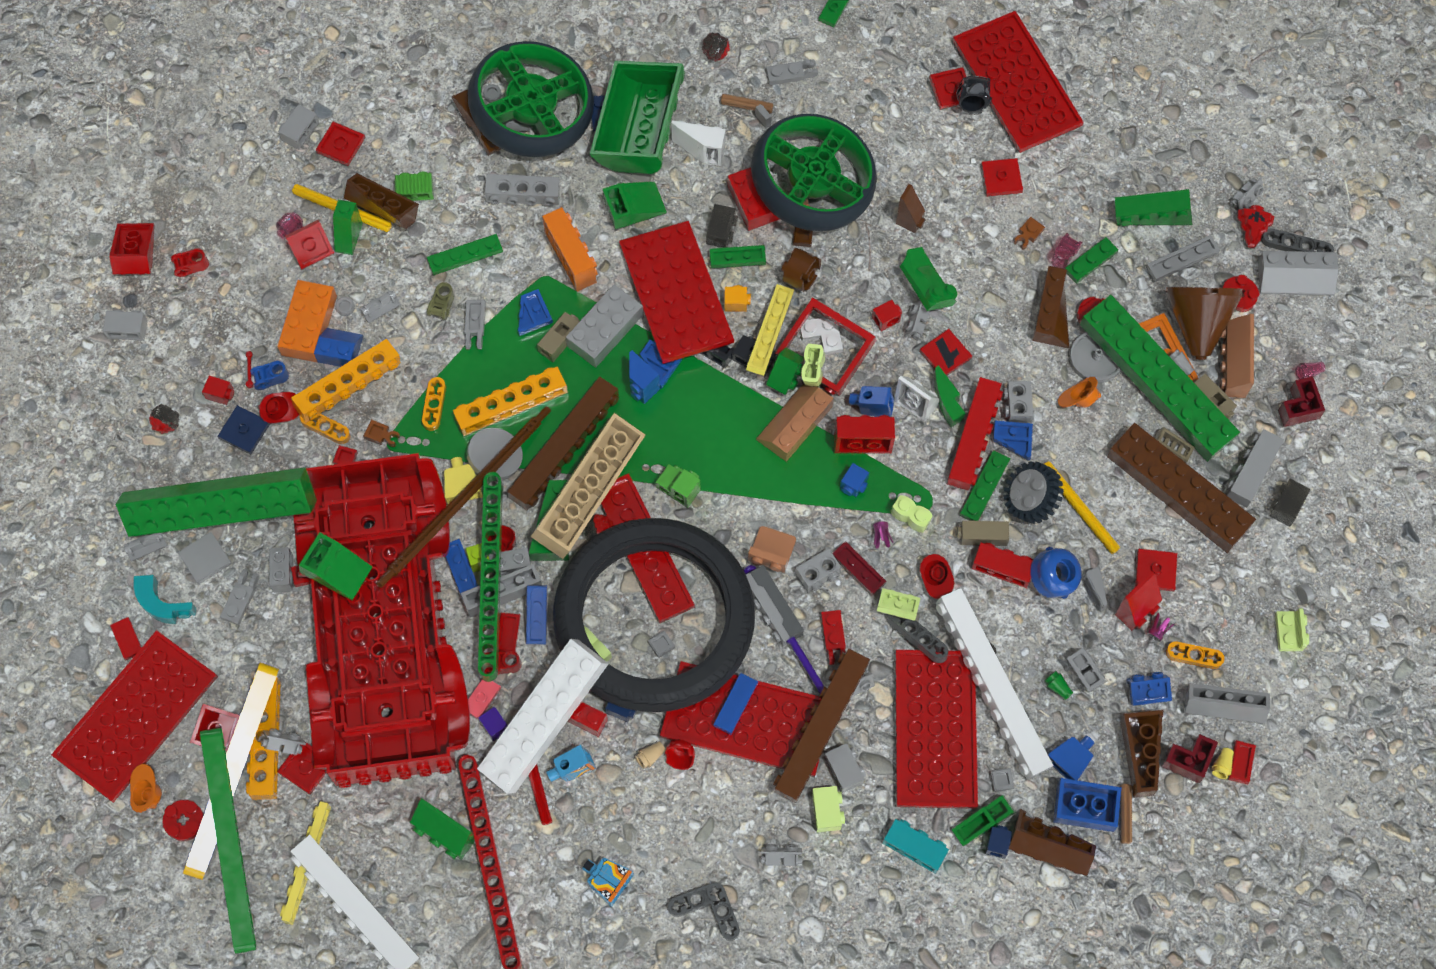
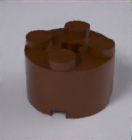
M794 248L789 261H785L782 265L781 271L784 272L782 281L803 292L804 290H809L818 276L815 272L816 269L820 270L821 259L804 250Z

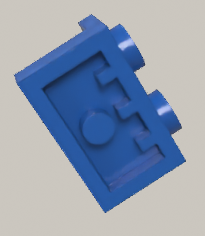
M1153 672L1151 676L1136 674L1132 675V678L1126 679L1130 687L1131 705L1133 706L1172 701L1170 677L1163 674V672Z

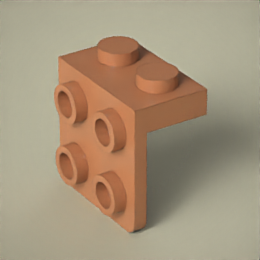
M761 526L753 547H750L748 561L758 566L764 565L776 572L785 573L796 543V537Z

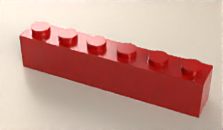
M982 377L979 378L947 485L969 491L971 485L975 486L978 475L974 473L976 468L980 469L983 460L979 456L981 451L985 452L988 441L985 440L986 434H991L993 424L990 421L991 417H996L998 407H995L996 401H1001L1003 391L1000 388L1002 383Z

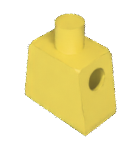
M461 457L451 459L452 468L444 470L447 505L476 476L469 464L463 465ZM481 488L469 500L482 498Z

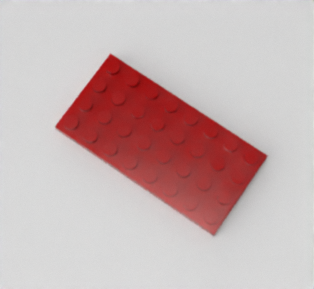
M1016 10L953 36L952 41L973 76L990 78V97H992L990 105L1019 153L1083 126L1082 118Z
M689 220L619 240L622 254L639 301L643 305V312L662 364L734 343L732 332Z
M156 630L51 756L114 803L130 784L133 770L150 760L218 676Z
M920 650L895 651L896 807L978 808L976 684L973 681V674L970 668H967L964 664V657L961 651H948L947 660L943 663L932 661Z
M681 661L677 675L685 673L697 665ZM733 675L726 684L708 698L694 705L666 712L660 738L671 741L684 740L698 748L785 770L782 767L786 758L792 757L794 753L792 747L797 739L801 740L803 736L801 730L806 721L810 723L813 717L810 713L815 704H820L822 698L758 681L756 689L732 735L714 727L713 724L739 677L738 675ZM819 761L817 762L811 774V777L815 778Z

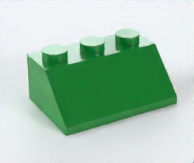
M424 799L419 801L410 821V824L414 827L412 831L420 837L425 835L430 838L428 842L436 848L441 846L446 849L445 854L455 860L457 857L462 860L475 842L472 832Z

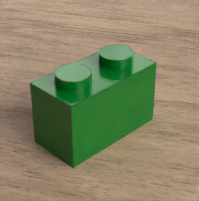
M784 348L776 359L766 385L784 395L790 390L794 391L798 384L796 379L798 375L802 374L805 358L788 348Z

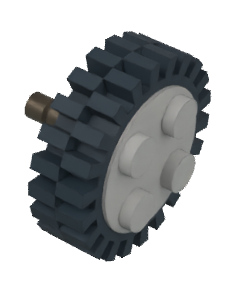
M1030 461L1028 464H1021L1022 468L1017 467L1015 469L1017 474L1012 472L1009 475L1013 479L1012 481L1007 479L1006 484L1010 486L1009 488L1004 487V492L1008 493V495H1003L1004 500L1008 501L1005 503V506L1009 508V513L1027 523L1035 524V522L1041 523L1042 519L1045 521L1049 519L1047 514L1054 515L1055 512L1052 508H1059L1056 501L1062 502V497L1058 496V494H1063L1064 489L1060 488V486H1063V482L1059 480L1061 477L1057 474L1056 470L1043 463Z

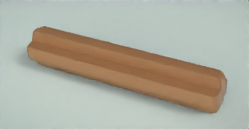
M722 94L721 104L755 110V107L761 104L769 113L773 111V103L729 94Z
M1122 784L1120 786L1122 787L1120 798V842L1122 844H1131L1132 786L1130 784Z

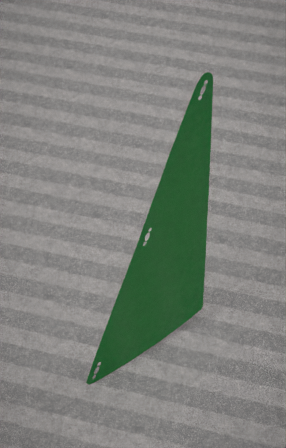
M543 276L511 300L485 325L482 349L477 348V336H473L471 339V349H466V346H464L438 374L437 377L442 378L446 385L443 410L438 429L428 431L422 423L426 389L393 430L398 432L400 437H405V442L399 443L398 438L392 437L391 441H394L396 446L391 447L387 444L388 449L393 452L419 453L420 456L447 460L461 457L463 462H468L467 447L471 438L478 431L463 437L453 410L459 405H467L473 402L478 397H486L495 390L505 389L514 382L524 381L531 375L543 373L547 368L558 366L567 385L568 393L483 428H499L515 436L545 406L551 409V412L542 420L541 425L521 445L523 457L520 469L528 467L597 379L601 377L618 388L619 400L607 410L606 417L602 421L599 420L595 431L591 435H587L583 446L575 450L572 460L568 464H564L561 471L562 474L572 475L606 422L615 413L645 434V437L618 478L629 473L632 481L656 484L662 473L652 472L651 467L653 465H662L666 469L670 464L673 467L678 466L688 472L690 470L695 472L700 479L701 491L889 514H891L892 507L898 499V494L908 493L912 496L913 501L914 496L919 495L921 497L920 502L914 501L916 506H922L928 510L933 506V497L930 491L865 453H835L834 435L818 426L815 427L788 461H784L756 440L783 406L692 355L682 358V361L664 387L660 388L645 404L640 400L636 401L631 395L629 352L633 350L640 357L641 351L649 340L654 341L651 332L637 324L628 331L596 368L569 347H566L554 362L550 361L538 352L537 344L565 312L569 315H575L581 321L597 303L550 276ZM539 289L553 323L519 336L521 295ZM437 383L436 386H433L436 395H438L437 390L438 387H440L439 383ZM543 383L540 386L547 387L549 384ZM526 390L523 394L528 395L532 391ZM507 398L506 402H512L514 398ZM432 400L429 403L431 408H436L439 405L437 400ZM491 405L488 407V409L492 410L495 409L497 406ZM474 412L470 416L476 417L479 413ZM430 413L431 419L430 421H428V424L432 425V422L435 421L433 419V413ZM409 437H418L421 439V443L419 445H410L406 440ZM424 439H428L430 441V444L428 446H424L422 444ZM852 463L869 472L866 482L868 483L867 488L863 493L860 492L857 497L845 494L840 488L841 480ZM644 464L649 465L650 469L648 471L642 469ZM892 492L895 493L896 498L890 499L889 494Z

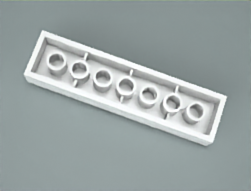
M570 639L477 769L507 794L516 793L609 663L580 640Z

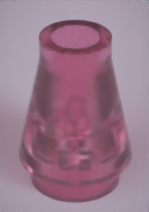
M1322 361L1300 363L1295 369L1298 379L1314 377L1325 372V364Z

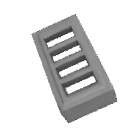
M1100 567L1087 571L1083 580L1098 610L1102 612L1107 606L1101 570Z

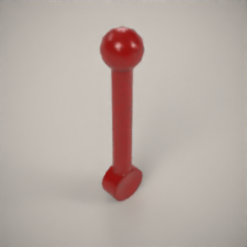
M247 351L245 354L247 357L248 381H246V387L250 389L254 386L253 382L251 381L250 372L251 357L253 356V353L251 351Z

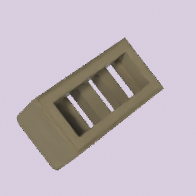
M1165 427L1159 429L1154 436L1157 441L1185 463L1188 462L1195 448L1194 446ZM1183 448H1185L1186 450H1185L1184 454L1182 455V454H1181V451H1182Z

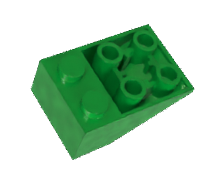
M655 182L619 183L602 189L603 199L615 230L667 213Z
M320 532L299 564L300 573L352 601L373 568L339 542Z

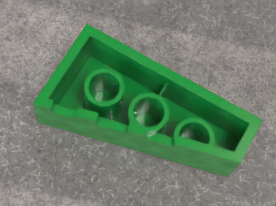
M1189 189L1115 197L1117 225H1193Z
M549 480L536 528L568 480ZM532 540L529 550L530 561H569V553L562 559L536 540Z

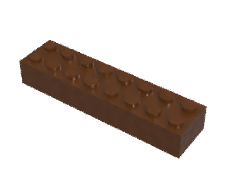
M1135 422L1113 445L1107 455V458L1227 554L1256 521V518Z

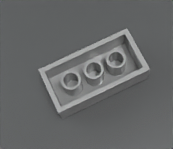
M614 284L566 336L567 347L596 368L643 316V305Z

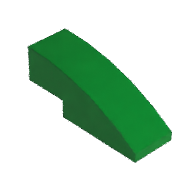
M938 365L935 367L934 372L935 393L939 398V407L952 428L964 420L965 412L958 404L961 394Z
M1001 795L989 805L984 806L954 827L952 831L964 847L991 830L992 827H996V825H999L1015 814L1016 811L1007 798Z

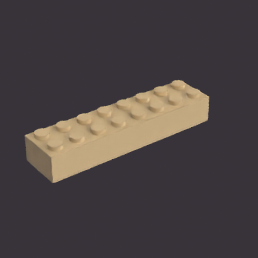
M614 413L606 422L531 537L563 559L570 552L645 437V434Z

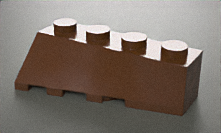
M358 173L347 180L344 199L356 203L358 206L401 228L407 229L415 223L419 207L418 203Z
M1048 266L1032 341L1069 349L1065 295L1067 269Z
M1164 710L1126 713L1120 719L1133 798L1154 796L1158 791Z
M1020 809L1011 836L1010 850L1017 854L1033 857L1038 861L1053 864L1058 868L1062 867L1071 870L1075 874L1088 875L1095 857L1096 845L1073 834L1067 836L1061 828L1057 826L1051 828L1042 823L1043 819L1039 817L1033 819L1026 815V811Z

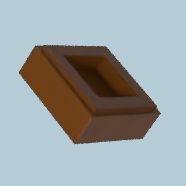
M795 227L793 246L812 247L813 231Z

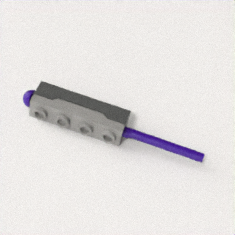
M753 565L746 566L744 572L752 590L756 610H761L764 623L767 627L770 625L774 631L772 635L777 643L780 642L782 646L791 645L821 694L825 686L796 640L803 636V627L764 565L759 568Z

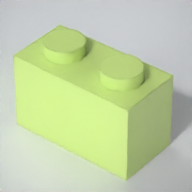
M837 786L813 788L812 798L817 832L841 830L842 824H845L844 811L840 812L839 804H842V793L837 791Z

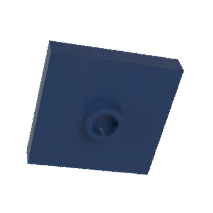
M237 405L217 437L251 455L271 423L264 421L260 416Z

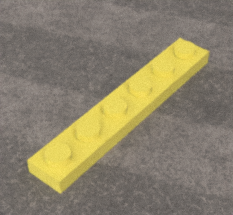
M779 284L776 285L747 364V371L765 375L795 289Z
M320 801L319 806L315 807L313 812L314 821L312 826L308 827L306 837L311 835L318 844H320L331 810L328 803ZM302 866L299 868L295 867L293 874L295 880L293 885H290L288 888L287 897L289 898L287 904L283 905L280 913L281 920L290 925L294 924L308 881L304 875L306 871Z

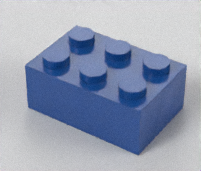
M1060 778L1057 783L1053 823L1114 832L1118 827L1122 787Z

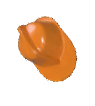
M1088 377L1067 389L1059 396L1058 405L1060 407L1076 405L1083 408L1091 406L1101 397V393L1096 387L1098 384L1095 377Z
M147 764L137 766L133 770L130 779V805L132 810L137 813H142L147 809H155L162 796L160 786L155 783L154 771Z

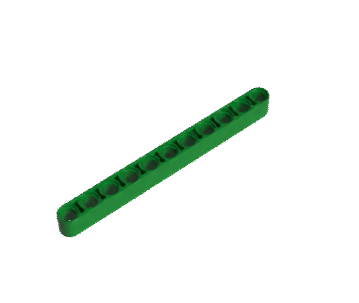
M496 472L487 473L483 480L478 671L481 678L486 682H491L497 678L499 656L503 485L500 475ZM492 481L498 482L495 486L489 485ZM491 499L497 500L495 504L488 503ZM491 517L497 518L495 522H488V519ZM489 536H496V539L493 541L487 540ZM490 554L496 555L492 560L487 559V556ZM488 573H495L493 578H486ZM489 591L495 592L492 597H486L485 595ZM488 610L495 611L492 616L485 615ZM487 629L494 630L491 635H485L484 632ZM485 649H494L491 654H484ZM487 667L493 668V671L489 674L483 673V670Z
M221 728L200 731L233 948L235 954L255 951L256 940L223 732Z

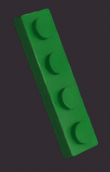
M497 234L428 256L427 260L434 276L502 253L503 249Z
M993 450L960 513L961 517L969 521H979L1011 458Z

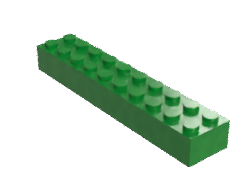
M1109 295L1083 316L1079 325L1207 462L1239 435L1240 431L1112 295Z
M306 467L122 492L115 505L128 537L311 513L317 499Z

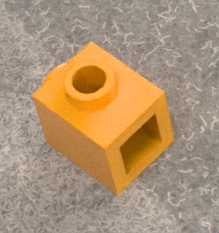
M741 285L725 287V312H747V305H751V294H747V287Z

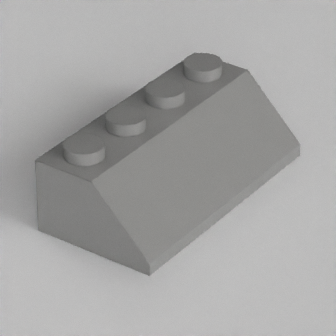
M1262 251L1258 259L1260 294L1334 296L1338 276L1337 252Z

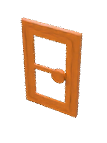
M1165 313L1139 323L1146 332L1159 327L1170 349L1166 348L1164 351L1170 356L1178 349L1184 353L1189 361ZM1195 370L1188 375L1193 382L1199 379Z

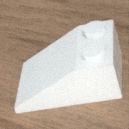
M905 376L898 378L894 401L925 422L937 408L939 403L938 396L933 391L925 389L917 380H912L910 377Z

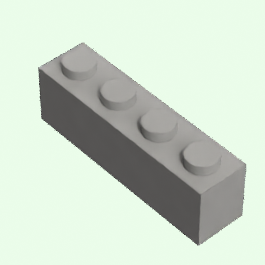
M1263 429L1260 435L1256 433L1251 442L1254 444L1252 450L1248 448L1243 457L1246 460L1244 465L1240 464L1235 472L1238 475L1236 480H1231L1226 489L1229 491L1227 496L1246 508L1249 506L1284 439Z
M534 564L501 577L500 605L527 595V585H542ZM480 586L462 592L461 596L470 618L480 614ZM489 591L485 596L492 597L495 592Z
M1189 683L1185 695V713L1266 723L1270 711V693Z

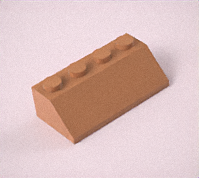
M1254 314L1230 319L1221 336L1223 344H1221L1220 355H1223V361L1220 364V372H1223V378L1220 380V389L1228 397L1246 398L1254 384Z
M803 384L756 440L787 462L831 410L834 398L819 387Z

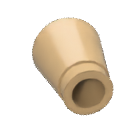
M658 741L638 751V754L635 756L636 761L643 769L650 768L666 749Z

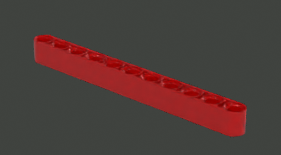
M464 755L458 762L501 962L504 969H521L522 960L480 771L477 769L478 764L475 758L471 755ZM467 762L474 763L473 767L469 770L463 768ZM471 781L478 782L477 787L474 789H469L468 784ZM474 801H482V805L479 808L475 809L472 807ZM479 820H486V825L483 828L476 827ZM489 839L491 843L488 847L483 848L480 846L482 840ZM492 858L495 860V864L492 867L485 866L487 859ZM493 878L499 879V884L496 887L489 886V882ZM495 899H504L503 905L501 907H494ZM501 918H507L508 924L505 927H499L498 921ZM511 938L513 940L512 945L508 948L503 947V940ZM511 958L517 959V965L514 968L507 967V961Z

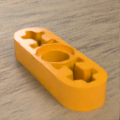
M434 377L428 383L422 416L423 426L428 431H434L440 426L446 392L445 382L440 377ZM437 383L440 384V387H438L437 390L438 395L435 394V389L433 387L436 386ZM430 401H439L438 407H429ZM430 413H433V419L435 421L432 422V425L428 424V421H430L431 419Z
M319 414L314 419L317 421L316 426L314 421L309 420L305 422L300 416V421L304 427L338 444H346L350 440L351 435L346 426L322 414ZM322 423H329L330 428L323 431L320 429ZM344 431L345 437L341 436L339 438L336 432L342 433Z
M1178 641L1171 642L1166 649V656L1172 661L1209 669L1220 668L1225 660L1223 653L1219 650ZM1176 647L1177 651L1184 652L1185 649H1187L1186 654L1178 653L1177 655H1174V652L1171 650H1173V648ZM1190 652H1199L1200 659L1193 660L1190 657ZM1205 653H1207V655H1206L1207 659L1205 660V662H1203V659H1204V657H1205ZM1213 655H1215L1216 659L1219 661H1217V663L1214 664L1213 660L1208 658H1212Z

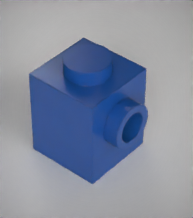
M852 463L841 480L840 488L845 494L857 497L860 492L863 493L867 488L868 483L866 482L869 472Z

